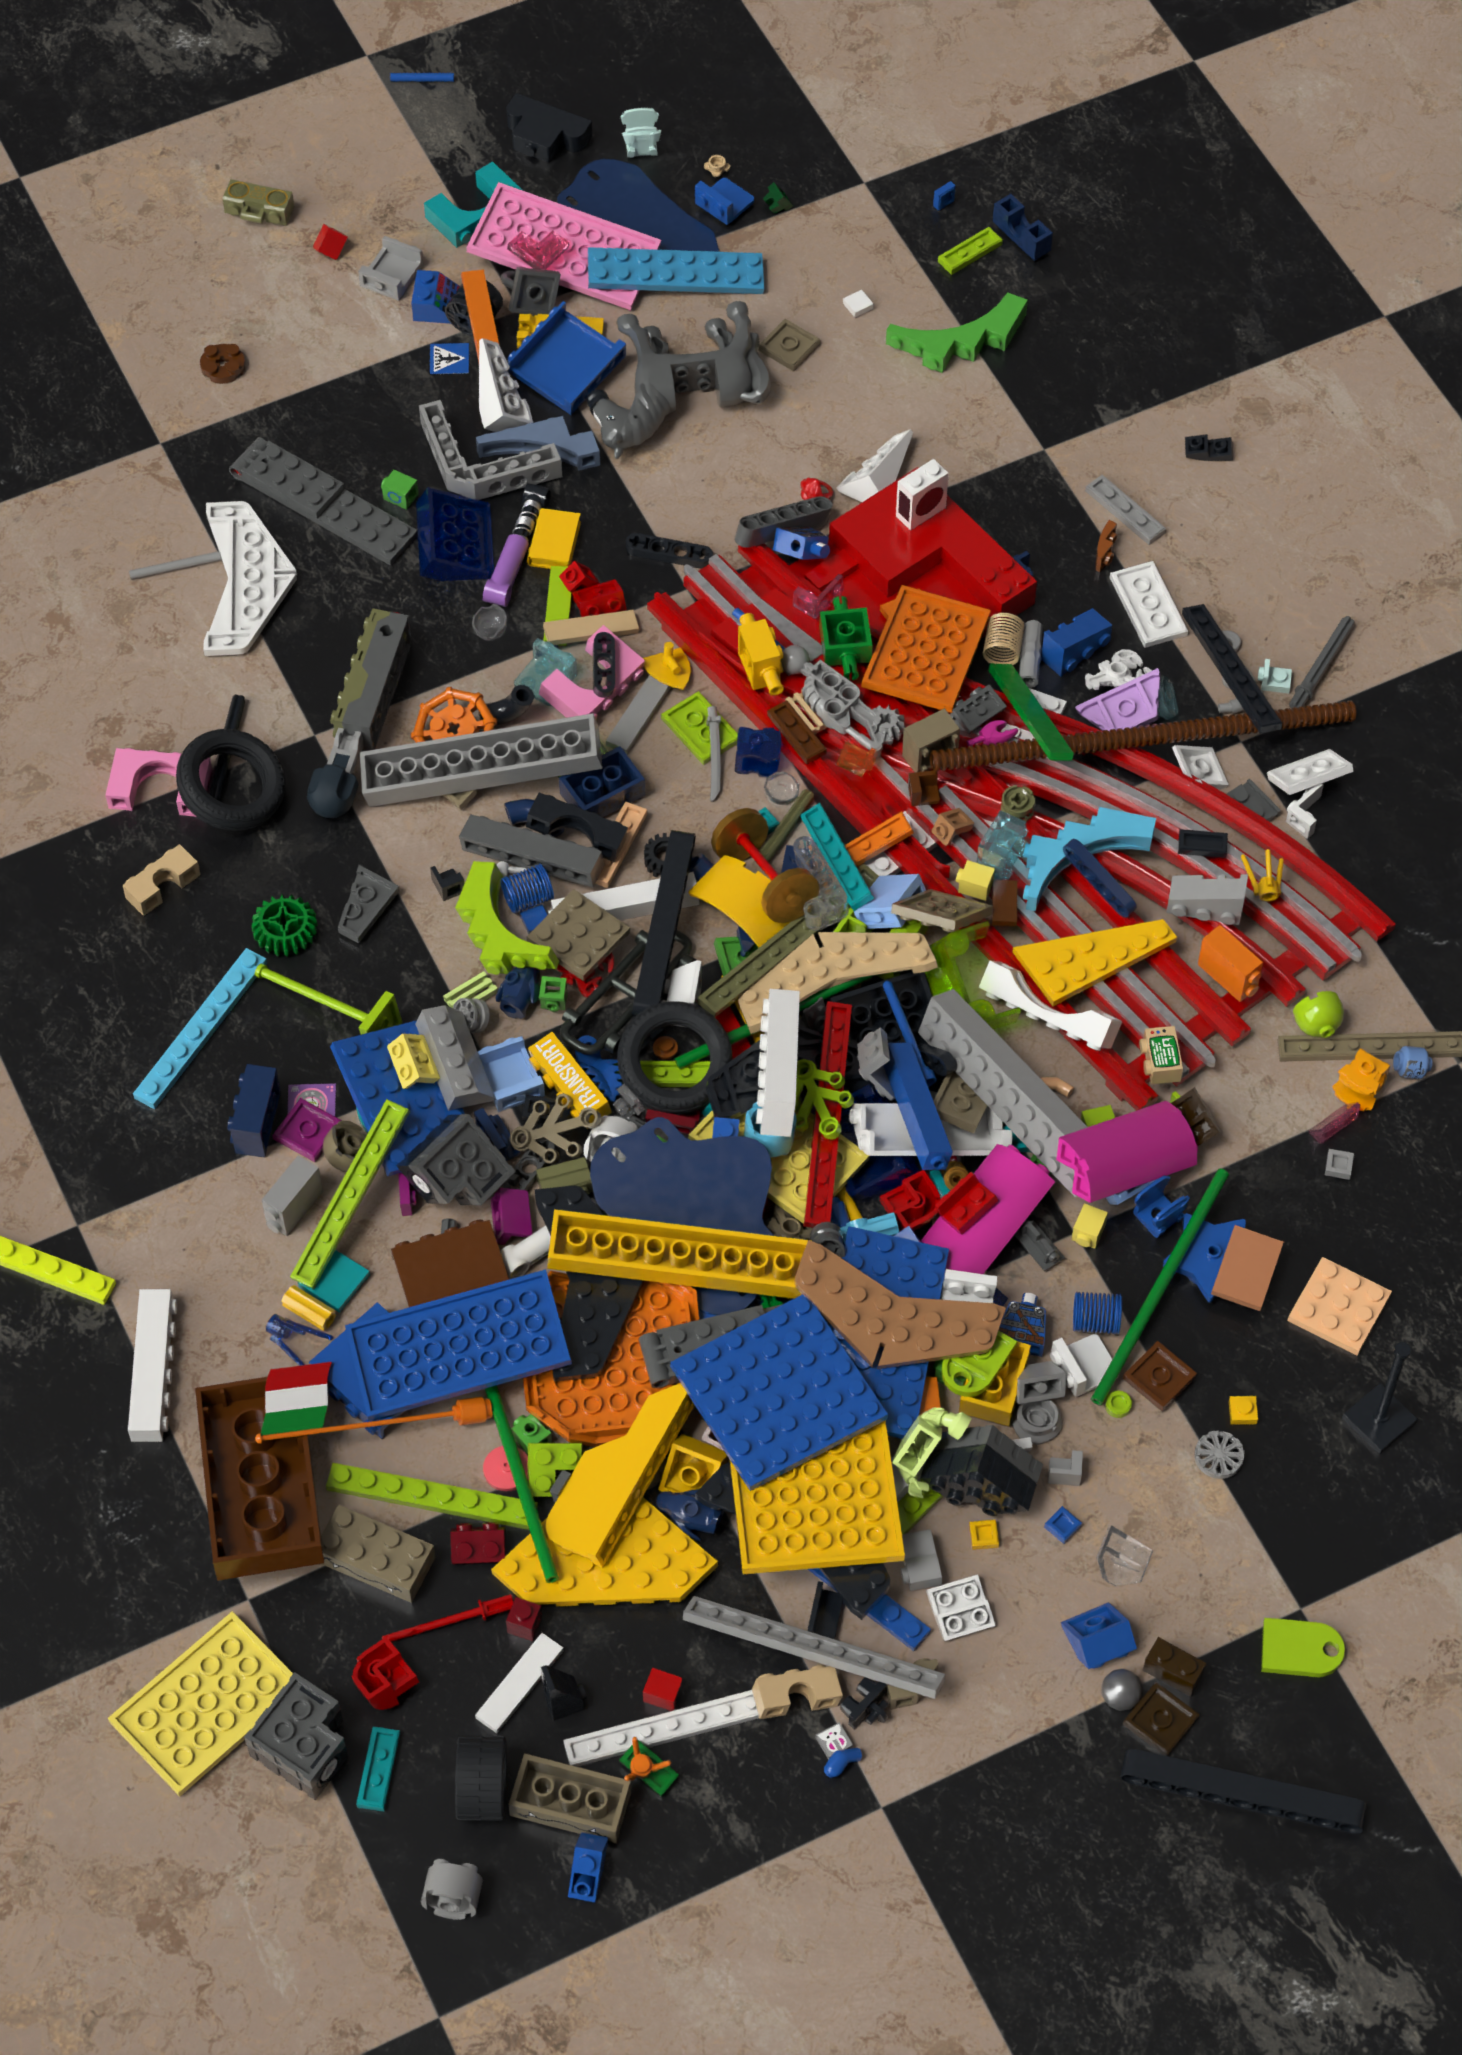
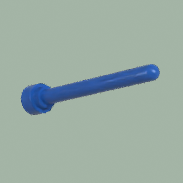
M885 981L883 988L906 1043L912 1044L925 1081L929 1087L937 1081L934 1071L924 1063L892 982Z

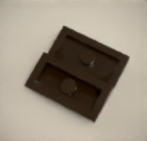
M1195 1087L1171 1102L1173 1106L1182 1112V1115L1187 1120L1197 1146L1220 1132L1213 1116Z

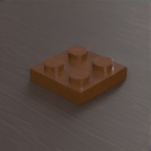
M1157 1341L1124 1373L1123 1380L1159 1410L1163 1411L1196 1378L1197 1373Z

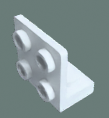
M946 1269L941 1300L993 1303L997 1276Z

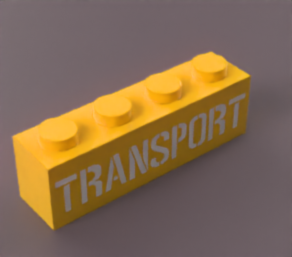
M553 1032L528 1048L531 1056L528 1059L529 1063L536 1072L540 1070L544 1074L542 1078L550 1089L555 1088L558 1092L556 1096L562 1093L571 1096L573 1104L570 1107L572 1110L570 1114L573 1118L579 1117L581 1110L586 1107L598 1110L601 1117L612 1113L608 1100ZM566 1097L561 1101L563 1106L567 1103ZM591 1115L589 1117L590 1123L594 1122V1115Z

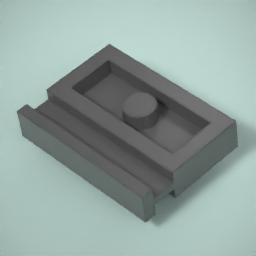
M1248 779L1245 784H1241L1227 793L1228 796L1269 822L1274 817L1280 816L1281 810L1251 779Z

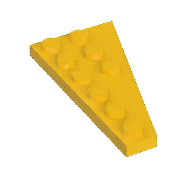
M1161 919L1013 947V954L1050 1004L1055 1006L1176 943L1177 936L1165 920Z

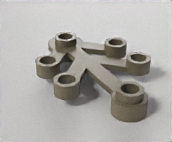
M564 1093L556 1097V1104L541 1128L535 1130L534 1128L540 1117L546 1116L549 1113L550 1106L542 1100L534 1103L533 1111L525 1125L515 1128L510 1135V1142L514 1149L518 1151L530 1149L543 1157L546 1163L556 1164L560 1159L559 1152L551 1148L546 1149L535 1141L546 1138L564 1149L570 1157L577 1158L582 1154L583 1148L579 1143L570 1142L559 1135V1133L583 1126L589 1129L596 1128L601 1122V1114L596 1109L586 1107L581 1110L579 1117L558 1122L563 1111L569 1109L573 1104L571 1096ZM566 1097L567 1103L562 1106L561 1101ZM543 1104L544 1110L539 1112L538 1108ZM591 1115H594L595 1120L594 1122L590 1123L589 1117ZM526 1135L525 1142L521 1143V1137ZM576 1145L577 1151L572 1154L571 1148ZM553 1152L554 1158L549 1161L548 1155Z

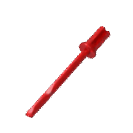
M506 1595L486 1602L478 1600L480 1607L387 1634L381 1638L387 1637L392 1642L482 1615L483 1620L486 1621V1617L510 1610L513 1605L512 1595Z

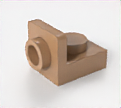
M960 808L940 813L931 831L945 846H948L955 835L972 830L975 823Z

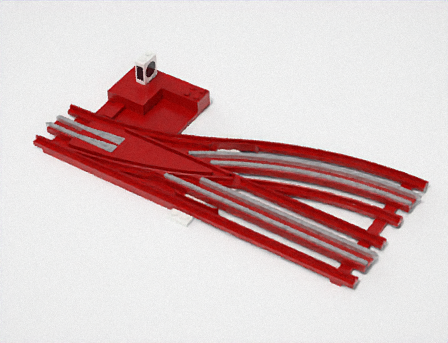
M934 459L920 468L917 467L829 523V540L827 545L830 547V553L826 558L799 559L793 564L788 565L765 543L747 548L738 545V552L752 565L740 574L721 555L717 554L710 557L709 564L699 571L690 565H684V573L686 575L683 577L684 587L698 600L683 610L666 592L663 594L656 592L654 599L647 603V609L661 623L662 630L679 648L681 647L683 652L861 835L901 811L903 812L914 834L864 863L878 876L896 875L900 871H903L905 874H919L926 890L932 889L965 898L946 879L950 875V865L940 863L929 853L939 845L962 869H964L967 860L995 868L994 880L1018 881L1017 925L1034 943L1095 932L1049 885L1043 892L1036 911L1026 910L1027 900L1023 899L1025 885L1031 884V880L1028 879L1030 868H1026L1027 863L1003 838L1008 828L1017 831L1029 844L1031 843L1032 835L1057 839L1059 829L1064 830L1065 824L1034 811L1031 819L1024 823L1018 824L1007 821L1001 813L1002 794L1007 788L1014 785L1022 788L1025 786L1033 792V795L1051 801L1089 819H1092V815L1097 816L1099 807L1156 818L1150 851L1190 875H1203V879H1217L1218 875H1226V879H1239L1241 874H1247L1241 859V855L1244 854L1257 883L1260 882L1262 877L1267 876L1264 865L1229 841L1227 843L1226 858L1178 854L1179 829L1213 831L1157 798L1075 759L1070 761H1050L1048 757L1045 759L1040 757L1037 760L1033 758L1032 760L1025 759V761H1020L1018 759L1017 762L1011 760L1010 763L1004 761L1003 764L997 762L995 765L990 763L987 766L982 764V766L975 765V767H970L968 765L967 768L961 766L960 769L954 767L953 770L947 768L945 771L939 769L937 771V787L940 802L938 804L911 806L908 776L909 773L915 772L902 756L904 732L901 734L899 741L893 740L892 745L884 744L881 755L875 758L870 755V751L858 743L848 733L841 734L835 729L827 727L815 734L826 748V754L807 765L767 716V710L786 701V698L789 696L790 698L794 697V694L797 692L800 694L804 687L806 676L802 673L792 675L783 669V673H780V682L784 687L782 693L774 696L770 695L768 687L753 690L738 655V626L742 624L732 615L736 608H739L745 614L752 613L755 621L766 619L768 626L774 629L776 640L785 648L791 645L805 648L809 654L810 663L815 665L819 660L824 662L819 630L820 611L834 610L833 599L838 596L840 604L842 603L841 596L847 598L848 609L867 608L872 640V655L887 622L880 612V605L896 599L902 585L991 610L990 617L998 613H1010L1017 616L1035 604L1037 581L947 495L948 472ZM996 620V621H993V622H997V621H1007V622H1008V620ZM986 625V627H985V630H984V632H983V635H982L981 639L986 636L987 625ZM870 662L856 663L859 677L856 680L852 681L851 672L849 674L850 681L860 690V700L871 709L877 708L879 705L883 709H886L888 705L891 710L898 708L899 715H904L905 728L940 711L936 708L861 687L863 677ZM843 665L830 666L842 676L844 675ZM965 678L956 702L961 699L966 701L976 688L981 687L983 689L986 686ZM1030 689L1061 735H1066L1067 737L1068 734H1073L1074 736L1075 733H1080L1081 735L1083 732L1088 734L1091 731L1094 733L1101 731L1062 715L1067 701ZM997 690L994 691L1007 707L969 735L959 722L953 719L960 728L959 750L961 747L967 749L966 741L979 737V731L986 724L997 720L1007 722L1006 727L998 732L1014 728L1018 729V733L1007 741L1009 744L1011 741H1016L1017 743L1018 740H1032L1034 736L1005 694ZM795 702V704L799 707V709L803 712V714L807 717L811 724L814 727H816L817 725L813 722L811 718H809L808 714L804 711L798 702ZM850 718V726L870 739L867 729L856 720ZM979 742L971 746H973L974 748L975 745H980L981 747L983 745V742ZM1139 747L1110 749V751L1103 750V752H1098L1097 750L1095 753H1091L1176 794L1235 829L1264 850L1269 849L1271 855L1278 860L1283 858L1285 865L1304 878L1342 910L1330 919L1282 879L1280 886L1281 895L1273 901H1262L1259 896L1254 895V889L1248 876L1242 912L1288 948V950L1275 959L1232 924L1227 925L1211 920L1202 921L1187 916L1178 917L1203 936L1208 935L1221 925L1263 962L1262 975L1258 983L1259 989L1252 997L1249 998L1247 996L1239 1002L1229 992L1220 998L1169 946L1145 958L1199 1013L1186 1023L1130 967L1082 991L1101 1011L1122 1021L1119 1029L1139 1049V1042L1144 1037L1145 1029L1175 1026L1183 1065L1181 1081L1172 1082L1176 1087L1206 1065L1209 1067L1215 1066V1052L1205 1043L1209 1038L1219 1033L1231 1046H1234L1250 1034L1251 1028L1240 1018L1245 1012L1272 993L1286 1007L1303 996L1306 988L1295 976L1308 967L1319 978L1325 980L1352 959L1359 962L1362 956L1360 952L1361 947L1351 938L1359 930L1364 929L1377 942L1395 929L1396 924L1381 909L1327 863L1284 831L1217 788L1192 774V778L1183 774L1181 768ZM960 808L975 824L972 830L955 835L951 844L945 846L931 830L940 813ZM1118 850L1092 854L1112 877L1167 910L1171 881ZM1073 864L1059 873L1113 928L1145 923L1135 912L1126 918L1119 915ZM1272 872V877H1274L1276 881V874ZM993 885L988 895L991 899L993 895ZM985 918L982 921L971 923L967 927L959 928L989 961H1000L1021 971L1031 991L1044 1004L1065 1014H1078L1066 1000L1055 1006L1050 1004L1013 954V946ZM1061 1028L1058 1030L1106 1080L1105 1085L1121 1102L1126 1100L1137 1111L1149 1107L1158 1101L1159 1095L1147 1084L1150 1082V1077L1145 1075L1144 1072L1145 1054H1141L1127 1064L1112 1047L1111 1049L1101 1048L1098 1051L1088 1047L1087 1041L1072 1039L1066 1035L1067 1031Z

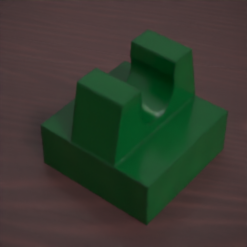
M775 182L768 187L769 192L763 200L768 205L774 202L769 207L774 214L782 209L788 211L793 207L785 192Z

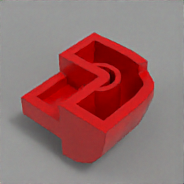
M922 1170L902 1180L901 1186L881 1195L879 1201L888 1214L894 1212L899 1232L907 1226H911L916 1231L926 1226L935 1218L938 1213L935 1205L941 1197L925 1170Z
M387 1637L365 1650L356 1658L357 1664L353 1670L352 1679L359 1691L376 1709H390L398 1705L397 1697L419 1683L416 1674L405 1663L400 1652Z

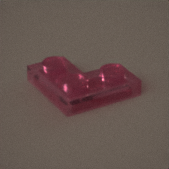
M553 230L539 243L521 231L508 243L507 250L533 269L546 270L569 248L570 242Z

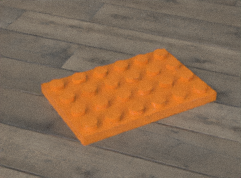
M902 585L867 667L861 687L939 710L945 708L947 712L952 713L987 625L991 610Z

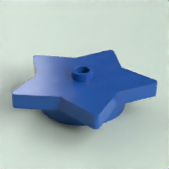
M1187 1213L1183 1219V1231L1192 1215ZM1245 1219L1217 1225L1204 1221L1176 1271L1187 1276L1189 1280L1195 1283L1208 1302H1212L1216 1297L1211 1292L1234 1226L1237 1225L1245 1228ZM1169 1256L1164 1260L1163 1267L1166 1264Z

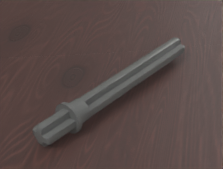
M1345 616V618L1341 619L1301 685L1295 688V695L1289 703L1290 708L1304 706L1307 700L1313 697L1312 692L1355 624V621L1350 616Z

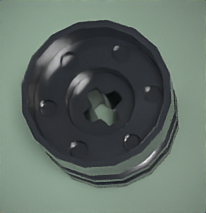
M486 280L493 317L495 318L503 306V298L497 288ZM462 283L447 303L445 315L456 329L464 334L473 336Z

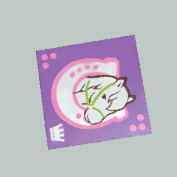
M336 1084L288 1085V1114L298 1100L302 1098L335 1116Z

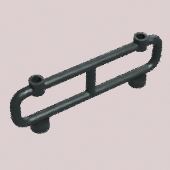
M641 930L635 938L637 945L576 1010L570 1007L566 1009L562 1016V1020L565 1022L560 1028V1037L565 1044L585 1055L597 1054L604 1048L612 1054L618 1052L619 1042L622 1037L618 1032L633 1017L634 1002L593 1045H586L572 1037L570 1030L580 1024L583 1016L611 986L635 999L636 989L619 978L645 951L649 932ZM679 930L676 932L675 940L683 945V949L670 962L667 979L672 975V970L696 961L695 958L690 956L693 950L691 939Z

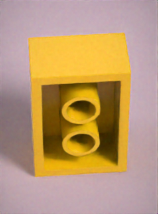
M1017 1341L1016 1348L991 1386L984 1393L973 1397L961 1396L959 1413L963 1412L972 1417L1009 1426L1017 1400V1380L1027 1367L1031 1345Z

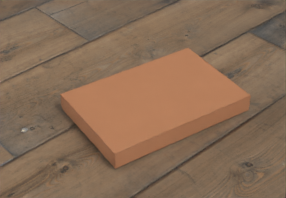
M1235 1225L1211 1294L1260 1311L1284 1242Z

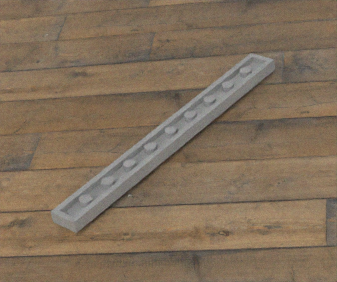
M693 1596L683 1611L684 1621L933 1699L937 1697L945 1682L944 1673Z

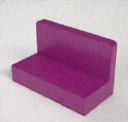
M499 1188L491 1198L493 1230L497 1244L505 1245L511 1236L528 1237L532 1234L529 1196L526 1190Z

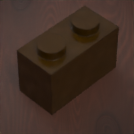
M1158 1637L1145 1658L1143 1671L1191 1697L1204 1674L1206 1663Z

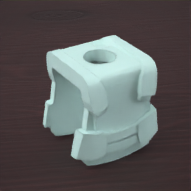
M630 109L621 115L622 123L626 125V130L622 134L626 143L628 158L646 155L658 156L656 142L659 141L661 130L654 127V123L657 122L659 116L658 112L654 111V109Z

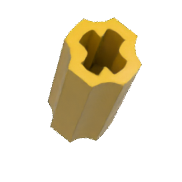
M295 1285L288 1289L281 1301L283 1303L282 1306L323 1331L329 1328L336 1317L334 1309Z

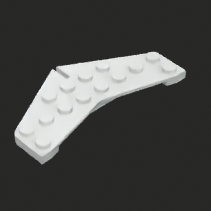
M247 502L206 503L207 519L224 564L228 581L210 631H207L204 639V655L244 654L249 651L297 580L296 569Z

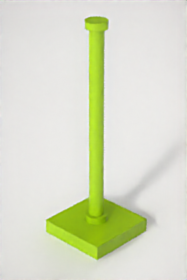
M259 964L255 970V976L260 979L264 977L361 1021L362 1023L359 1026L361 1035L402 1024L395 996L388 991L384 992L370 1013L367 1014L268 969L265 964Z

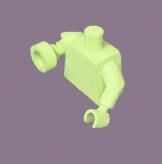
M936 1407L924 1412L922 1415L919 1414L901 1440L892 1461L905 1482L909 1484L908 1493L910 1495L923 1498L922 1490L929 1491L928 1483L917 1481L918 1476L916 1474L942 1437L941 1427L943 1425L948 1427V1434L958 1440L968 1427L972 1419L970 1416L963 1412L957 1414L948 1413L944 1408Z

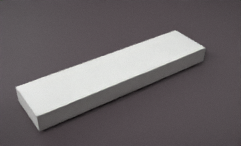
M541 1633L476 1713V1719L495 1733H498L542 1679L541 1667L545 1665L551 1667L564 1651L563 1647Z

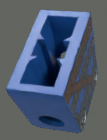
M808 526L776 528L773 545L774 551L799 559H823L830 553V547L827 545L828 536ZM798 540L800 544H797L793 541Z
M1024 1293L1021 1303L1009 1302L998 1331L1018 1342L1031 1345L1030 1355L1042 1357L1045 1344L1046 1309L1036 1306L1038 1297L1035 1294Z

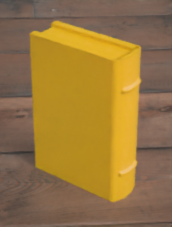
M540 509L536 519L531 546L528 549L527 563L529 566L551 569V566L568 567L571 564L581 521H579L580 513Z

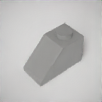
M1052 1361L1029 1364L1018 1377L1016 1402L1023 1404L1065 1397L1066 1372Z

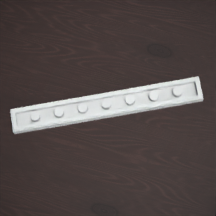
M750 1690L565 1739L563 1742L569 1765L578 1767L625 1754L632 1745L633 1737H637L641 1743L649 1748L758 1719L759 1715L753 1692Z

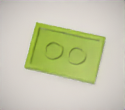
M698 691L662 713L661 719L694 756L705 765L711 761L710 733L706 721L708 717L707 708L712 705ZM721 716L719 725L720 755L741 742V736Z

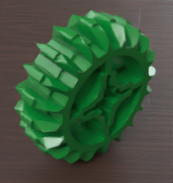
M281 894L280 899L272 896L270 903L263 901V907H257L256 914L252 917L253 923L251 928L252 932H254V939L258 942L260 948L266 949L268 954L274 951L278 957L281 952H284L288 957L289 952L293 951L297 954L299 948L306 950V943L312 944L313 936L317 934L318 922L315 911L311 909L308 902L304 903L301 897L295 900L292 894L289 898H285Z

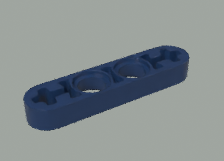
M1071 839L1063 846V853L1119 915L1126 918L1137 909L1133 898L1080 841Z

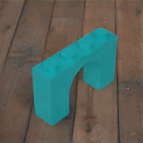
M494 162L475 172L477 188L489 199L498 182L522 190ZM442 193L424 202L425 218L456 248L470 241L486 207L476 211L459 209Z

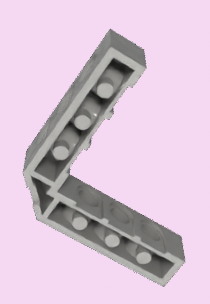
M441 400L419 405L420 422L447 490L477 501L524 488L527 483L538 484L562 477L561 458L554 443L541 446L540 449L524 453L523 451L519 452V455L504 459L501 457L497 461L482 465L479 463L467 467L464 457L460 456L458 442L452 436L451 425L445 419V411Z

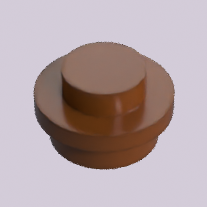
M660 1037L653 1044V1052L661 1060H670L677 1054V1042L671 1037Z

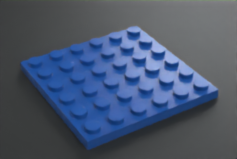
M804 1294L670 1362L671 1369L750 1491L888 1419V1413L817 1307Z

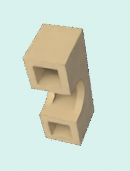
M179 844L175 848L166 851L157 861L148 864L139 874L130 877L123 884L125 898L145 916L163 903L160 889L157 886L162 882L172 881L182 889L200 876L198 862Z
M817 1665L805 1671L792 1669L784 1674L775 1676L772 1673L763 1674L756 1679L752 1688L759 1719L786 1715L791 1705L789 1700V1694L791 1693L804 1695L810 1703L811 1711L837 1707L843 1696L835 1668L831 1666L825 1667V1665Z

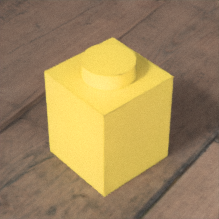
M967 860L964 869L960 868L957 873L958 893L986 901L993 885L995 868Z
M1084 1203L1074 1225L1071 1240L1076 1241L1080 1246L1095 1249L1105 1228L1108 1212Z

